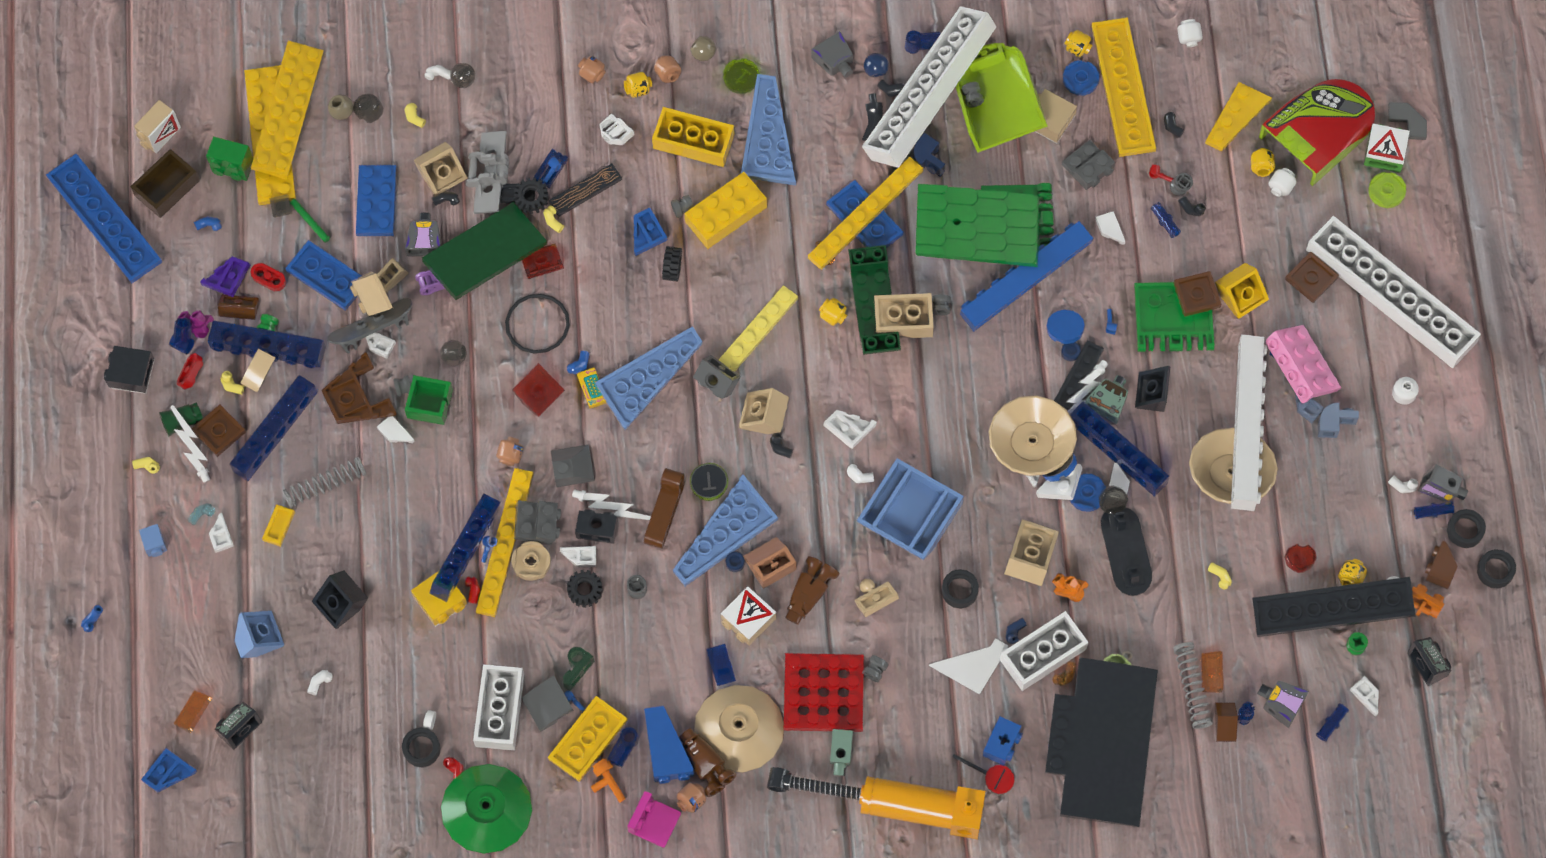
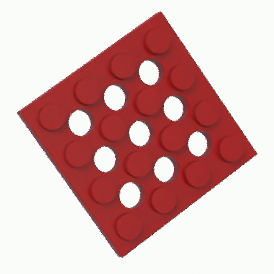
M785 653L783 731H833V729L863 732L864 674L862 672L864 670V655ZM803 669L810 672V675L806 678L799 675V672ZM821 670H827L830 675L827 678H822L818 673ZM841 670H846L849 672V676L841 678L838 673ZM801 688H807L810 691L807 696H801L798 692ZM826 688L830 693L822 697L818 694V691ZM843 688L847 689L849 695L841 697L838 691ZM803 706L807 707L809 713L801 715L798 709ZM826 707L829 713L824 716L820 715L818 709ZM845 707L849 710V713L841 716L837 711L839 708Z

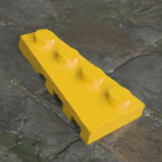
M1238 82L1208 135L1205 144L1222 152L1235 139L1238 133L1271 102L1272 97Z

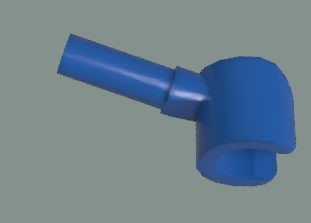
M552 157L548 162L551 169L543 180L545 183L548 182L554 172L561 168V163L556 157Z
M1107 309L1106 333L1115 335L1118 324L1112 323V309Z
M485 536L482 539L485 547L481 562L486 563L490 548L497 545L496 537L491 538L490 544V536Z
M566 691L564 694L568 701H572L575 706L584 712L586 708L577 701L571 691Z

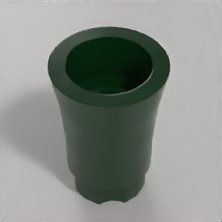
M197 402L176 408L189 426L203 419ZM172 410L159 412L168 437L176 433L174 429H183Z

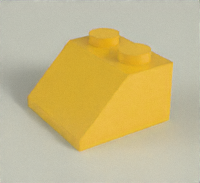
M1247 263L1242 264L1215 281L1221 298L1238 319L1269 300L1257 268Z

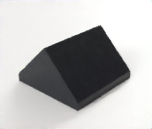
M1170 366L1139 372L1135 408L1159 412L1165 411Z

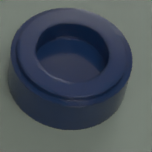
M1076 342L1064 344L1061 350L1062 357L1067 361L1077 360L1081 352V348Z
M731 552L727 555L725 562L729 571L739 572L744 568L745 559L741 553Z

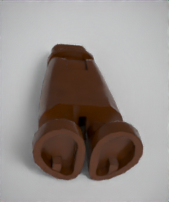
M808 556L805 561L808 566L807 572H801L787 607L788 613L785 616L787 620L799 625L802 618L805 619L806 615L817 604L829 587L825 582L829 578L837 579L840 574L832 566L826 563L823 565L819 559ZM821 569L818 578L814 580L815 574Z
M689 728L679 736L701 781H708V786L705 788L707 797L718 794L725 788L724 785L730 784L735 779V771L732 769L727 770L723 766L725 761L698 733L695 734Z

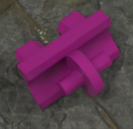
M200 310L193 312L192 315L188 311H183L177 318L181 323L178 330L181 333H194L197 338L202 339L207 336L209 332L207 325L214 318L211 315H204Z

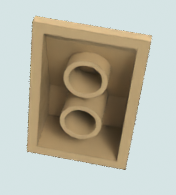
M369 272L351 281L352 286H350L354 297H359L361 303L358 305L362 314L366 313L367 316H371L393 308L376 273Z
M931 293L874 296L876 332H899V336L911 338L933 337Z
M1022 520L1004 574L1042 586L1059 531Z

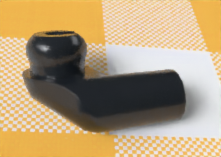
M881 80L877 85L889 97L898 96L905 86L902 83L889 85L884 80Z
M774 433L770 438L773 452L791 458L793 449L784 447L781 440L782 436L779 433Z

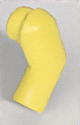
M224 371L220 378L224 389L228 392L242 395L245 386L235 384L231 372Z
M151 457L132 460L134 469L145 468L152 474L160 470L158 462Z
M1211 563L1208 571L1219 576L1221 581H1219L1218 585L1221 589H1228L1232 584V580L1227 570L1215 563Z

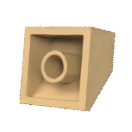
M446 142L414 159L421 176L435 196L467 179L453 148Z
M774 388L748 392L739 428L764 434L781 432L789 397Z

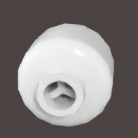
M1195 19L1184 20L1177 27L1179 41L1181 44H1186L1187 47H1195L1198 45L1197 42L1203 39L1201 24L1196 22Z
M1283 168L1275 171L1268 184L1271 188V193L1280 197L1281 195H1289L1297 181L1295 174L1291 170Z
M1410 377L1399 378L1392 389V396L1397 403L1402 405L1410 404L1416 399L1419 386Z

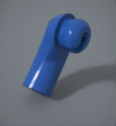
M207 216L194 222L197 231L207 226H211L214 231L222 228L220 219Z
M580 351L579 360L568 364V373L577 374L585 371L590 353L588 351Z

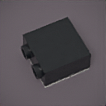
M114 346L113 351L108 356L109 367L104 372V380L108 387L146 394L155 360L152 352Z

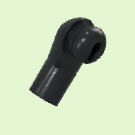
M1174 112L1166 113L1163 118L1165 129L1181 137L1184 129L1176 125V114Z
M447 191L431 198L435 206L445 201H450L452 206L460 202L457 193Z
M1186 196L1178 201L1188 215L1201 216L1206 210L1205 205L1202 203L1192 205Z

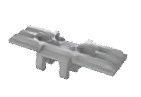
M506 131L482 133L480 151L469 153L470 165L466 186L476 187L474 214L499 212L501 189L507 183L509 158L505 154ZM477 161L485 164L484 173L479 174L478 178H476ZM492 185V191L485 193V188Z

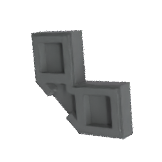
M1389 102L1388 122H1407V130L1410 131L1408 139L1426 140L1427 120L1408 103Z

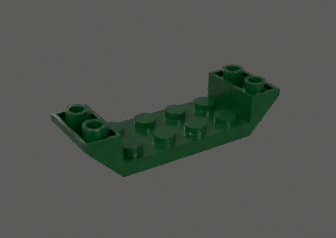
M886 245L848 249L851 282L863 355L901 351L899 332H876L874 296L892 295Z

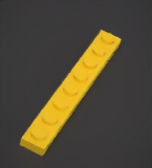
M909 157L808 254V259L822 270L923 172V167Z
M514 468L496 534L497 545L492 549L477 604V614L496 617L516 539H514L516 502L518 500L527 501L534 475L532 471Z

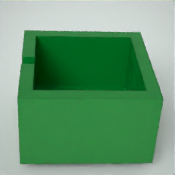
M213 136L206 154L212 172L218 176H230L237 181H247L253 162L249 146Z
M413 375L405 406L407 418L445 425L448 413L447 406L450 405L453 393L451 382Z

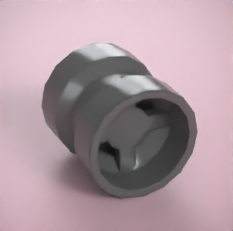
M970 82L962 87L961 90L963 95L966 96L965 103L967 107H977L984 102L983 95L980 94L981 88L979 83Z
M1187 173L1178 174L1170 182L1171 192L1179 196L1185 194L1193 185L1192 177Z
M689 195L683 196L680 201L677 199L671 201L676 218L682 217L685 212L694 207Z
M633 575L628 579L627 589L630 597L641 599L646 595V580L641 575Z
M872 655L869 659L868 667H865L862 673L868 679L880 682L881 674L883 671H886L889 664L882 658Z

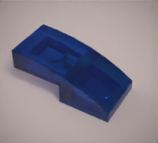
M722 644L706 649L717 687L735 682L736 678L726 645Z

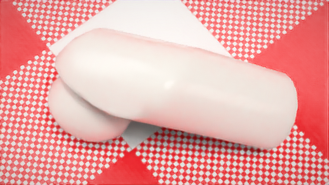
M435 65L426 69L425 78L433 80L434 76L440 75L449 80L453 72L441 65Z
M855 464L848 466L847 474L855 483L874 482L873 472L862 473Z
M1393 476L1388 481L1400 493H1411L1416 491L1418 487L1416 479L1402 482L1396 476Z
M322 670L314 675L307 693L317 695L320 684L324 681L328 683L332 680V673L328 672V670Z

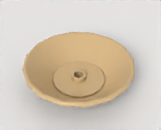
M1037 395L1018 397L1004 404L993 416L988 431L990 448L998 461L1011 471L1027 476L1045 475L1062 467L1072 456L1077 441L1075 423L1068 411L1054 400ZM1033 439V440H1035L1036 442H1035V443H1031V442H1029V440Z
M1235 428L1216 429L1202 436L1192 448L1189 461L1192 478L1201 491L1216 501L1231 504L1232 474L1229 472H1233ZM1260 438V442H1263L1262 454H1259V459H1262V469L1258 475L1262 476L1261 487H1258V492L1261 493L1262 498L1275 484L1278 467L1274 453L1266 442Z
M733 685L717 690L703 702L695 718L694 733H698L725 761L723 766L727 770L747 772L762 767L775 756L783 742L784 721L779 707L768 694L751 686ZM737 722H741L743 724L741 727L735 726Z

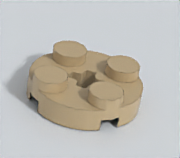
M529 541L521 544L522 546L515 549L511 558L512 567L516 575L529 581L544 578L551 565L549 552L538 542ZM533 557L536 563L529 565V563H526V560Z

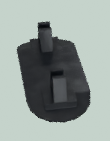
M1113 507L1108 509L1101 518V530L1113 581L1122 593L1129 596H1137L1144 593L1152 582V571L1140 521L1136 513L1131 509Z

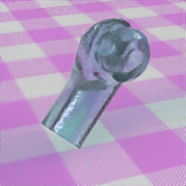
M209 503L197 506L187 521L195 525L202 515L212 516L216 510Z

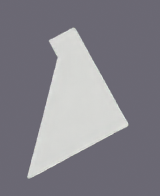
M995 639L990 647L929 664V666L980 694L1000 662L1001 653L1009 646Z

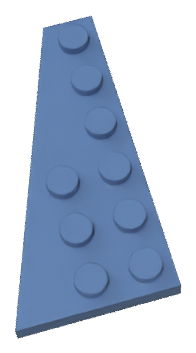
M757 74L741 173L745 172L750 179L796 186L776 76Z
M693 326L595 382L596 387L624 430L630 426L703 344Z
M744 475L740 477L736 486L729 492L728 497L721 503L705 525L701 534L697 536L690 549L686 551L673 569V573L684 587L778 520L776 514Z

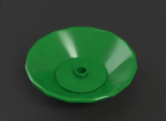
M485 764L472 766L452 780L445 790L441 804L443 825L452 840L466 850L486 854L503 851L520 839L529 826L532 804L530 792L519 776L505 767ZM483 803L490 804L486 809L482 807Z

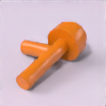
M604 758L594 764L592 767L596 777L603 775L604 778L591 786L593 792L596 793L609 785L619 803L626 800L609 772L613 768L610 760L607 761Z

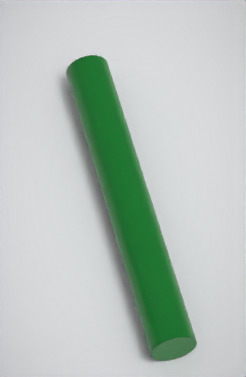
M296 199L291 200L290 204L324 243L328 242L330 237Z

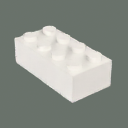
M1065 611L1003 651L1000 655V661L1019 688L1024 691L1087 650L1088 641Z
M483 665L473 739L475 747L515 751L524 682L523 668Z

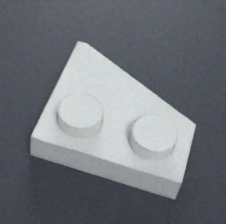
M836 410L824 421L823 426L853 449L876 426L877 422L871 420V422L859 419L860 416L848 415L846 412Z
M1077 464L1070 475L1060 477L1061 480L1050 482L1046 480L1037 490V497L1073 500L1082 471L1081 464Z

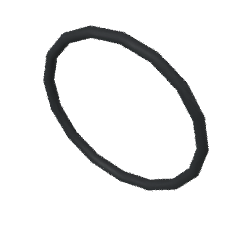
M540 293L527 295L517 300L508 311L505 326L506 334L512 344L522 351L537 354L546 353L558 347L567 336L570 322L569 314L560 301L553 296ZM541 297L552 300L560 306L565 314L566 327L563 336L556 344L546 349L533 350L521 346L514 340L510 333L509 320L512 311L520 303L530 298Z

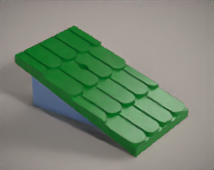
M918 184L915 250L917 256L1038 267V195L1008 193V191L975 190L973 188L948 187L947 185Z

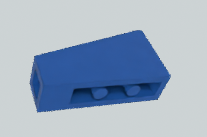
M665 707L645 708L654 781L659 782V784H665L673 779H678L679 781L689 780L690 777L694 776L693 767Z

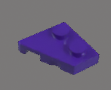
M232 256L224 265L216 268L214 274L207 279L203 278L200 283L202 286L234 297L250 264Z

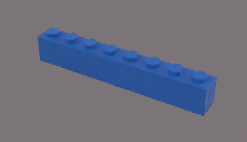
M1080 221L1076 224H1069L1064 229V233L1061 235L1056 234L1049 240L1050 243L1048 245H1041L1038 248V267H1012L1005 273L1006 276L1004 278H997L991 283L992 287L988 290H981L976 295V299L972 302L968 300L961 306L960 316L973 332L1092 243L1093 237Z

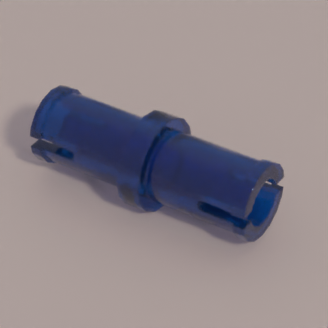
M1161 202L1155 203L1151 207V211L1158 218L1160 226L1166 229L1171 238H1174V235L1177 237L1181 230L1174 223L1172 215L1167 213Z
M1453 501L1440 504L1434 502L1427 506L1413 508L1414 515H1416L1415 519L1425 517L1437 518L1438 515L1455 513Z
M1245 702L1239 709L1238 721L1240 720L1239 723L1241 725H1247L1252 720L1255 710L1253 703Z
M1339 703L1330 717H1326V722L1319 732L1316 733V736L1320 740L1327 742L1334 730L1340 727L1339 723L1349 712V709Z

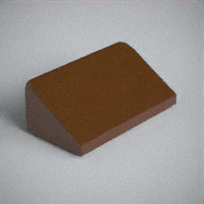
M222 294L218 303V315L220 317L255 320L259 298L235 295L231 297Z

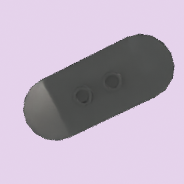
M403 298L392 303L393 308L366 316L348 326L337 329L327 336V341L341 345L347 353H350L347 349L349 345H353V348L357 350L356 341L394 323L401 329L399 325L401 320H404L406 326L409 325L407 313L411 309L412 300Z

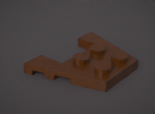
M367 352L363 353L356 363L353 362L348 366L349 369L342 375L339 374L321 390L337 424L397 415L389 398L370 406L357 377L374 369Z

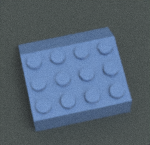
M897 458L860 514L857 522L924 560L934 550L961 508L964 496Z

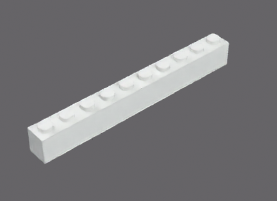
M1241 334L1238 344L1231 509L1254 511L1256 504H1260L1261 493L1258 492V487H1261L1262 476L1258 474L1262 469V459H1259V454H1262L1263 442H1260V437H1263L1264 426L1260 425L1264 419V409H1261V404L1264 405L1265 393H1262V388H1265L1266 377H1263V372L1266 370V361H1263V356H1266L1267 345H1264V337Z

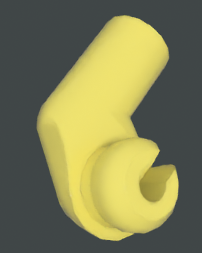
M407 104L405 114L408 122L423 128L426 120L417 116L416 104Z
M550 205L547 209L545 208L543 214L547 225L557 233H560L564 229V225L554 218V214H556L555 207Z

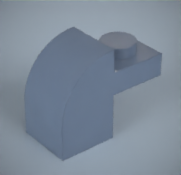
M1339 403L1328 405L1322 411L1318 421V437L1337 438L1340 424H1357L1359 411L1351 408L1339 410Z

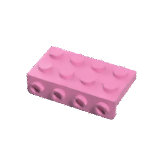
M1304 325L1277 330L1266 339V345L1301 403H1306L1313 397L1334 393L1341 389L1336 377L1333 375Z

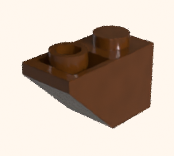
M1442 540L1440 546H1435L1432 556L1435 557L1433 563H1428L1425 573L1428 574L1426 581L1448 589L1458 566L1447 543Z

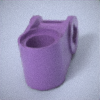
M430 270L420 272L415 276L421 288V295H430L445 289Z

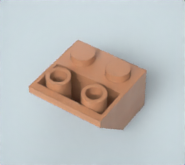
M777 537L743 556L763 589L797 570L795 559L788 548Z

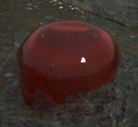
M1295 544L1287 549L1284 558L1288 568L1294 572L1303 573L1313 567L1317 556L1316 551L1310 545L1300 546Z

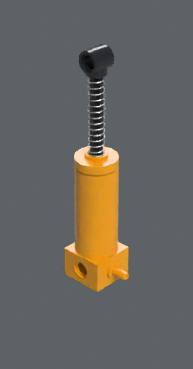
M779 767L770 768L767 789L775 792H786V790L789 791V789L793 788L794 790L799 789V791L804 790V792L811 791L820 793V795L825 794V796L828 794L835 797H845L846 799L851 798V800L856 799V801L859 800V804H862L861 814L951 829L950 835L977 840L986 792L960 786L957 787V792L881 778L875 779V777L869 776L866 778L865 785L857 788V786L852 787V785L847 786V784H834L821 780L817 781L816 779L811 780V778H800V776L795 777L787 769Z

